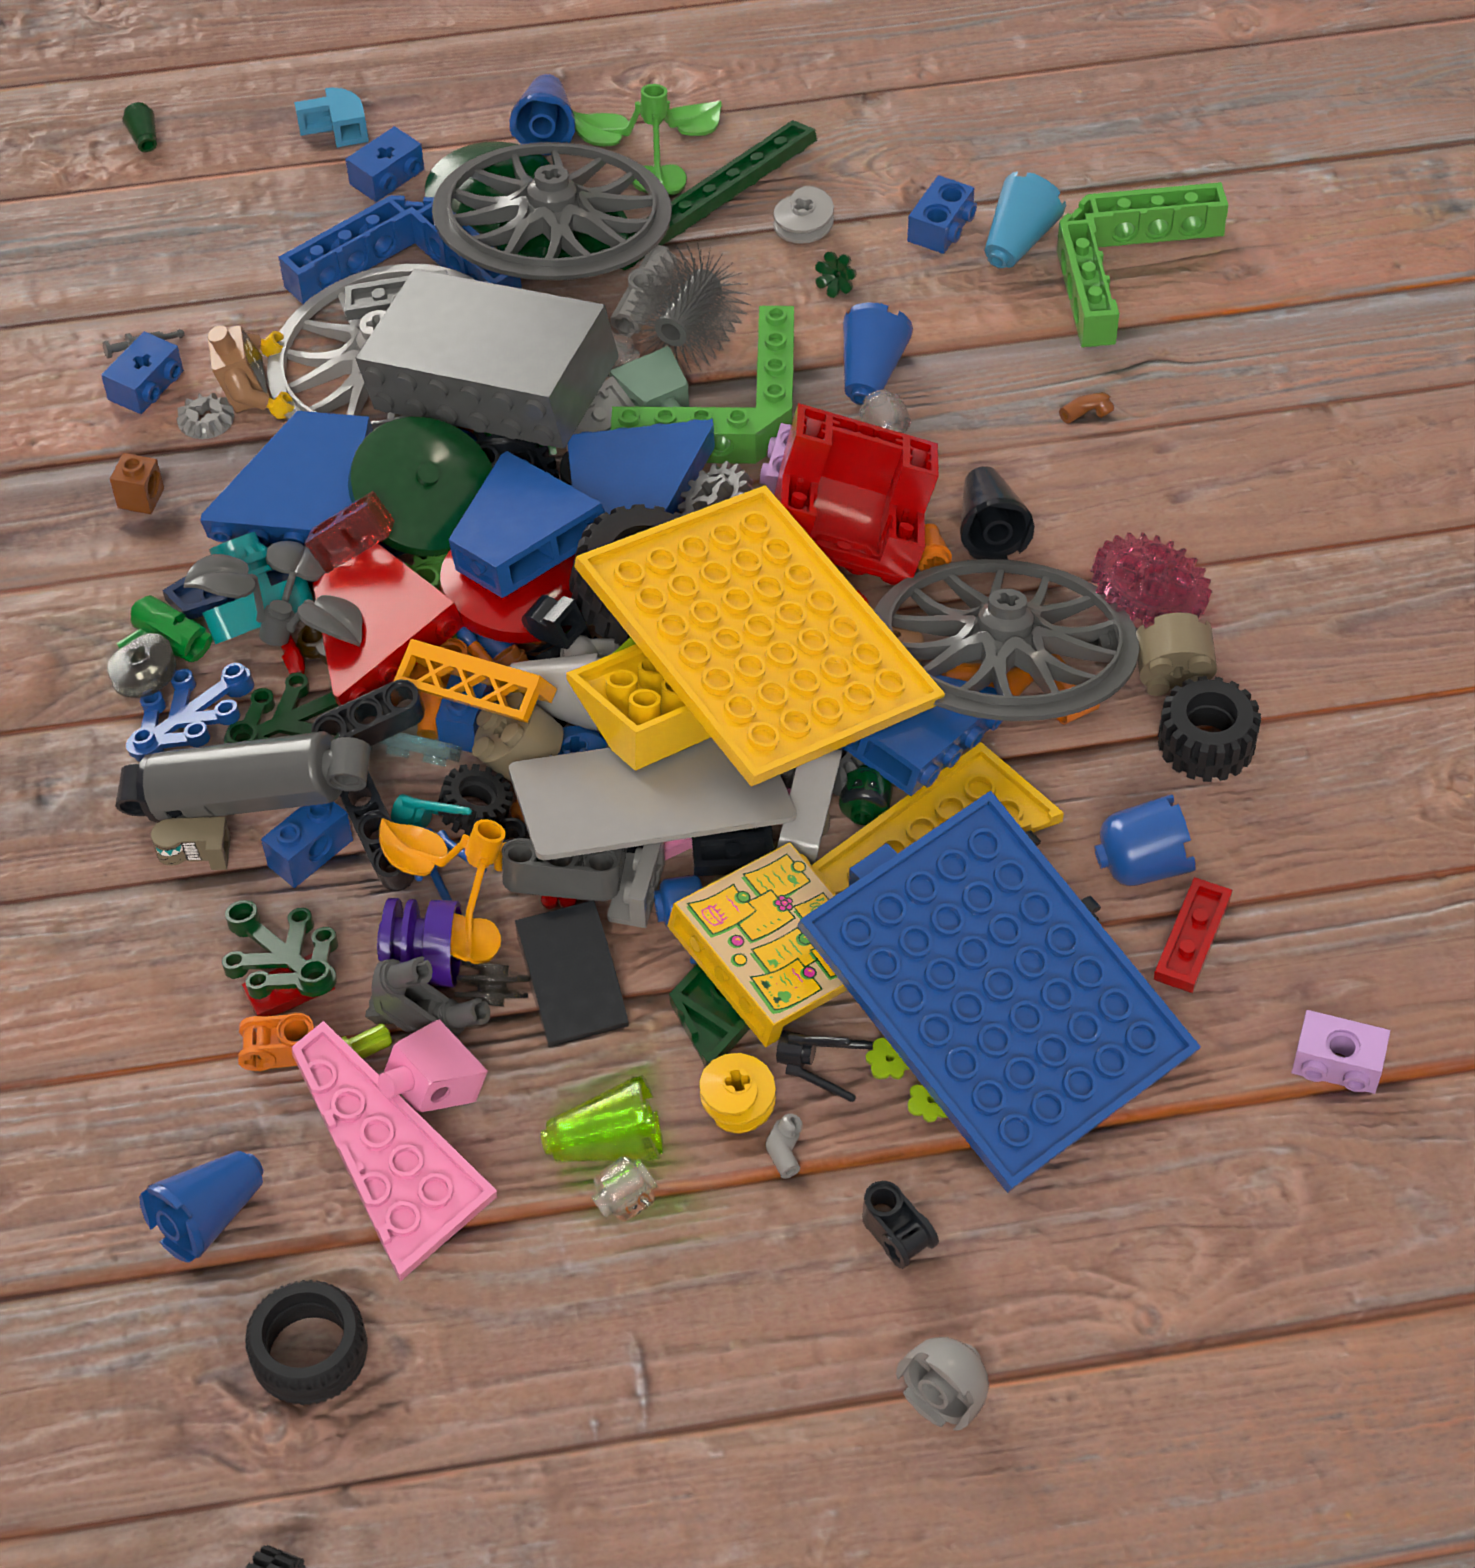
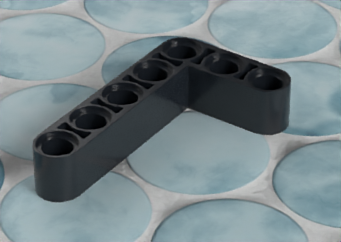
M400 679L322 714L312 724L311 732L324 731L328 734L337 732L340 733L338 738H357L373 746L421 722L425 715V706L417 687L408 680ZM403 700H412L411 703L406 707H397V705ZM376 716L375 720L370 724H361L365 718ZM368 771L367 783L364 789L359 791H342L340 797L379 880L385 888L391 891H401L411 885L415 875L405 873L399 869L392 873L385 872L391 863L385 857L379 839H370L372 833L379 830L382 818L391 822L392 820ZM371 797L367 804L355 806L360 798Z

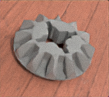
M214 392L208 397H203L199 393L197 399H186L185 406L178 408V418L176 419L179 429L185 435L195 439H210L223 434L230 428L234 420V412L226 397L218 398ZM205 411L211 412V414L209 413L202 417L200 421L199 415H203Z

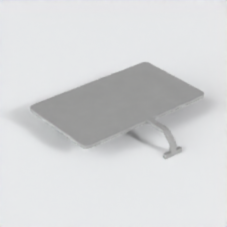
M712 738L636 771L616 755L610 747L516 761L509 765V775L536 857L541 860L558 859L789 823L796 819V809L781 775L751 787Z

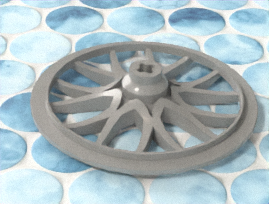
M397 264L359 272L324 288L299 307L280 330L284 338L277 343L283 345L282 351L269 356L267 365L268 387L273 400L280 392L290 394L293 401L287 403L295 408L293 411L285 414L287 420L296 411L328 413L349 403L347 415H360L369 394L355 358L386 311H371L361 320L347 319L349 325L309 320L321 308L338 297L344 311L346 285L408 276L414 269L429 272L447 269L450 276L475 279L459 271L442 266ZM301 329L346 343L340 349L328 352L309 353L290 349ZM287 359L299 364L316 367L315 370L293 382H287ZM345 374H351L340 388L310 407L303 404L294 395ZM389 412L387 419L371 421L372 428L375 430L387 422L409 416H400V414Z

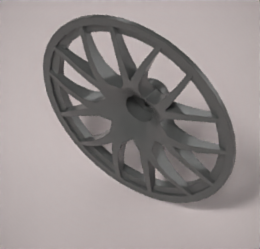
M564 142L514 145L475 157L456 168L444 179L437 189L432 203V217L435 229L445 244L456 254L484 269L503 275L534 280L580 279L623 268L648 254L660 243L670 226L672 215L671 200L662 182L647 168L616 152L599 147ZM551 154L553 165H545L536 169L534 179L526 174L519 159L521 156ZM559 154L582 156L594 160L575 172L568 174V171L563 167ZM512 159L516 179L492 174L482 169L495 163ZM606 163L627 172L615 182L604 186L592 188L583 186ZM472 177L507 196H481L459 188L467 179ZM635 179L649 194L643 196L620 195ZM453 198L476 210L453 214L451 208ZM652 206V212L647 219H627L603 213ZM510 221L503 227L475 236H471L461 227ZM572 231L586 233L612 248L591 254L575 239ZM637 232L627 240L617 234ZM542 233L550 241L545 258L517 255L530 239ZM508 244L505 251H501L492 247ZM562 249L572 256L569 258H558Z
M979 559L935 566L920 571L914 575V578H906L892 587L881 598L874 610L892 632V627L920 633L948 636V638L939 641L901 643L914 658L932 660L923 668L945 693V696L936 700L934 705L977 718L1000 721H1035L1063 717L1084 711L1100 704L1118 692L1133 674L1139 656V641L1136 635V627L1123 607L1109 594L1080 577L1062 570L1030 562ZM973 573H996L989 597L978 592L957 577ZM1005 573L1042 579L1034 598L1027 603L1026 596L1020 591L1001 589ZM944 580L971 609L960 610L946 607L931 599L920 589ZM1049 581L1069 588L1083 596L1066 602L1044 605ZM911 596L929 616H908L895 613L901 604ZM1094 605L1109 619L1106 622L1085 627L1071 628L1052 625ZM1115 630L1118 647L1117 651L1095 646L1088 642L1099 639V636L1108 634V631ZM1052 654L1109 664L1095 675L1077 670L1059 661ZM981 660L982 664L979 670L961 687L951 685L936 678V676L962 663ZM1015 665L1029 673L1044 694L1013 696L1006 674ZM1054 680L1077 686L1059 691ZM993 682L998 695L981 693L980 691Z

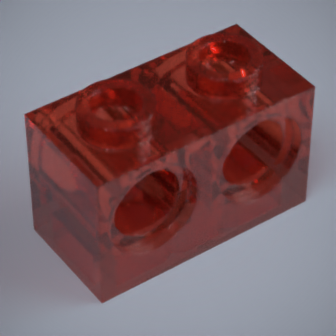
M372 491L313 527L305 545L326 574L387 538L395 521L375 492Z

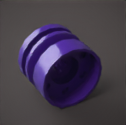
M388 898L385 902L382 920L378 929L377 956L379 962L388 959L405 962L416 957H424V961L428 960L433 971L432 978L427 984L432 987H455L459 978L461 960L451 955V934L454 913L462 915L459 901L431 900L427 907L425 918H421L416 899H409L406 902L403 913L401 900L399 898Z

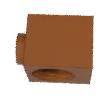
M123 453L110 477L117 508L152 515L165 489L157 459Z

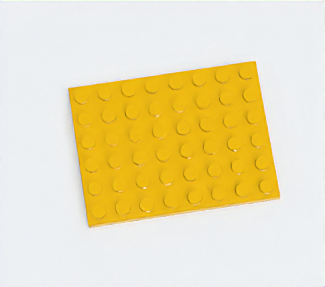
M766 485L576 556L575 569L751 787L936 706L934 705L936 700L945 696L943 690Z

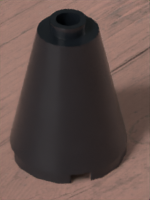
M987 466L973 469L968 473L964 482L960 537L963 545L969 554L978 560H1008V555L1016 551L1019 554L1023 552L1033 539L1035 526L1030 511L995 469Z

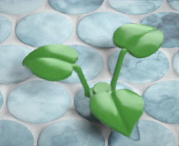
M648 84L641 89V102H635V111L630 121L618 114H582L573 111L576 122L575 131L581 139L595 146H614L619 144L622 136H629L639 115L644 118L645 123L653 125L654 166L644 167L662 182L668 195L678 194L685 188L687 177L684 170L678 165L661 166L659 124L664 119L670 128L677 127L681 134L688 136L707 135L713 133L719 125L722 103L720 100L670 109L666 87L659 84ZM636 179L632 182L636 189L647 193L645 188Z

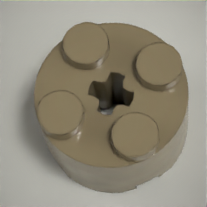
M1169 613L1155 617L1154 625L1145 629L1143 624L1137 629L1139 676L1141 682L1146 686L1148 694L1161 696L1168 693L1176 685L1182 687V683L1185 680L1191 679L1195 682L1200 676H1207V679L1211 680L1217 672L1212 627L1207 620L1203 624L1198 621V615Z
M521 692L513 693L506 698L508 706L519 710L525 695ZM537 704L534 706L528 723L481 710L476 719L479 727L474 738L472 754L496 773L502 774L504 779L512 782L509 775V765L511 763L558 755L563 742V727Z

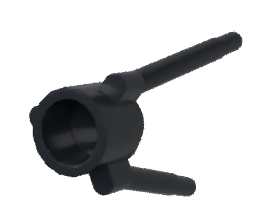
M783 1030L778 1041L776 1061L777 1063L787 1065L786 1075L800 1077L836 1096L854 1102L856 1096L853 1093L804 1069L803 1066L804 1064L812 1065L816 1047L873 1050L874 1041L832 1036H810Z

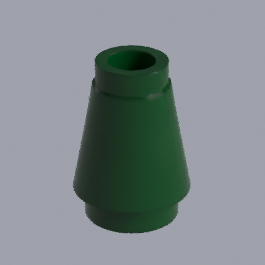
M132 103L124 109L122 122L141 152L153 151L157 147L154 112L145 103Z

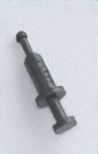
M178 329L176 332L163 334L160 331L150 334L167 340L176 337L182 338L184 331ZM130 333L125 334L124 342L110 344L108 341H103V350L106 358H112V353L126 350L139 336L132 337Z

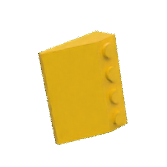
M637 644L566 673V680L611 750L635 771L711 738Z

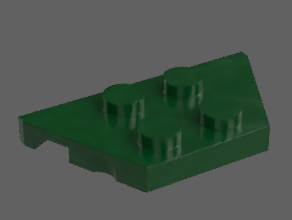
M698 964L669 993L670 1004L705 1067L712 1060L728 1054L750 1029Z

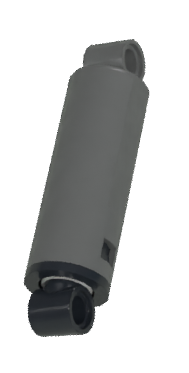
M321 731L151 753L145 755L139 764H129L121 768L115 807L124 814L138 817L147 816L150 821L158 823L170 818L217 817L327 804L336 801L342 791H359L366 787L371 747L365 741L357 738L341 737L334 739L330 734Z

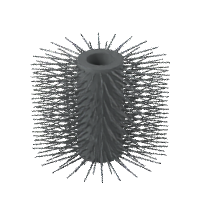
M677 247L684 262L682 265L686 271L680 269L675 258H672L674 264H671L676 267L674 269L678 273L671 271L666 265L668 260L665 261V258L660 256L665 266L663 270L668 273L663 275L657 270L661 266L653 265L658 275L647 274L651 284L648 283L645 288L641 285L645 292L644 295L643 292H634L637 297L641 294L650 299V303L633 301V305L640 304L651 311L649 313L646 311H626L655 319L654 321L647 319L649 321H631L655 327L653 329L633 331H656V335L644 339H652L658 336L660 338L657 341L659 342L658 346L662 341L665 342L662 348L666 344L671 349L674 346L677 363V346H679L686 363L684 348L688 353L689 351L691 352L695 363L697 360L693 351L699 357L704 356V359L708 362L703 353L704 350L702 348L704 347L700 343L707 345L713 352L710 356L713 355L715 357L716 354L712 349L715 346L710 344L712 343L711 341L714 340L722 347L720 339L721 341H730L725 331L736 332L731 323L734 319H729V316L726 315L728 314L727 312L747 315L743 310L740 311V308L735 310L726 306L725 304L731 306L726 302L734 305L733 303L750 304L739 299L734 300L722 296V294L746 293L723 289L722 287L742 284H721V280L729 277L717 278L715 275L719 271L717 270L714 274L712 273L716 265L713 266L711 271H708L709 256L705 269H703L701 252L699 251L700 269H698L695 258L693 259L692 252H690L693 262L692 272L686 263L687 259ZM652 277L654 279L657 278L661 280V284L655 285L650 279ZM649 286V287L653 288L654 290H652V291H654L656 294H654V293L651 294V293L647 290V289H648L647 287ZM737 317L734 323L742 324V321ZM720 321H728L732 326L728 329ZM722 330L725 333L724 335L726 337L724 338V340L722 338L723 336H721L720 338L717 337L718 335L715 334L717 333L716 331ZM692 346H693L696 350H697V348L699 349V351H700L699 354L692 348Z

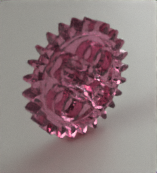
M1127 532L1124 539L1119 535H1115L1112 542L1106 540L1103 547H1099L1090 572L1094 573L1091 582L1098 584L1095 592L1107 595L1105 601L1109 605L1117 604V612L1125 610L1132 622L1136 618L1141 619L1142 625L1144 624L1145 628L1149 622L1154 623L1155 617L1169 613H1191L1198 615L1199 619L1200 615L1204 613L1212 594V590L1208 588L1211 579L1203 577L1206 569L1195 567L1198 561L1197 558H1186L1187 549L1185 548L1178 551L1173 549V541H1169L1166 545L1162 544L1158 535L1154 537L1153 541L1148 540L1144 532H1141L1138 539L1130 532Z

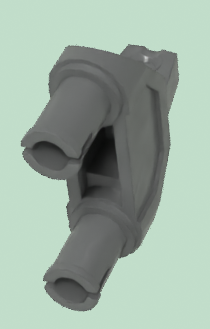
M416 957L405 962L388 959L378 962L374 970L372 995L365 1017L375 1024H395L402 1030L414 1033L440 1019L455 1036H458L465 1027L487 1023L490 1018V1007L486 1001H482V998L458 1003L427 984L432 978L433 971L428 960L424 961V957Z

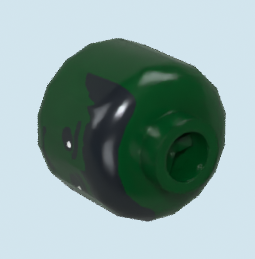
M861 765L847 773L848 780L842 788L839 797L840 810L854 823L867 825L890 808L893 785L881 776L878 771L867 765Z

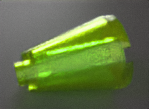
M644 1076L632 1077L546 1121V1129L540 1132L545 1154H552L557 1162L654 1161L661 1159L663 1139L657 1111H653L650 1102L646 1100L653 1098V1095Z

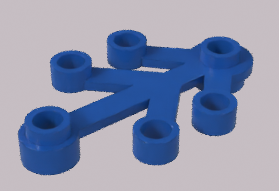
M241 663L227 665L222 670L221 680L190 703L191 691L196 686L194 676L189 669L175 671L170 677L174 695L169 717L158 725L159 714L166 708L162 693L157 690H151L141 696L140 703L144 710L141 728L136 730L126 742V749L129 755L140 762L145 755L164 752V748L189 745L191 747H201L207 744L210 740V733L206 725H231L240 719L241 714L237 703L229 699L219 702L214 710H204L224 695L238 698L251 692L254 688V681L250 670ZM179 728H185L184 732L173 733Z

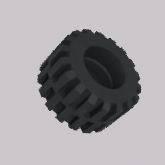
M1200 676L1195 682L1191 679L1183 681L1182 687L1176 685L1171 690L1170 696H1166L1164 700L1158 732L1159 751H1163L1162 757L1165 762H1173L1172 769L1178 773L1186 772L1187 778L1195 780L1196 776L1202 777L1203 782H1212V778L1216 777L1219 781L1228 779L1230 773L1234 776L1240 774L1243 767H1248L1251 763L1261 723V713H1258L1259 705L1256 700H1250L1251 693L1246 689L1239 690V684L1233 681L1230 683L1223 682V678L1216 676L1215 680H1208L1207 676ZM1196 726H1212L1220 729L1221 732H1208Z

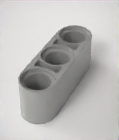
M837 749L796 767L790 792V798L796 809V819L789 823H783L777 848L790 842L799 854L806 856L809 862H816L842 750Z

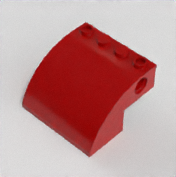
M798 403L786 443L774 496L833 564L845 567L847 571L855 575L867 573L880 577L888 584L897 585L906 578H914L925 549V512L939 477L938 443Z

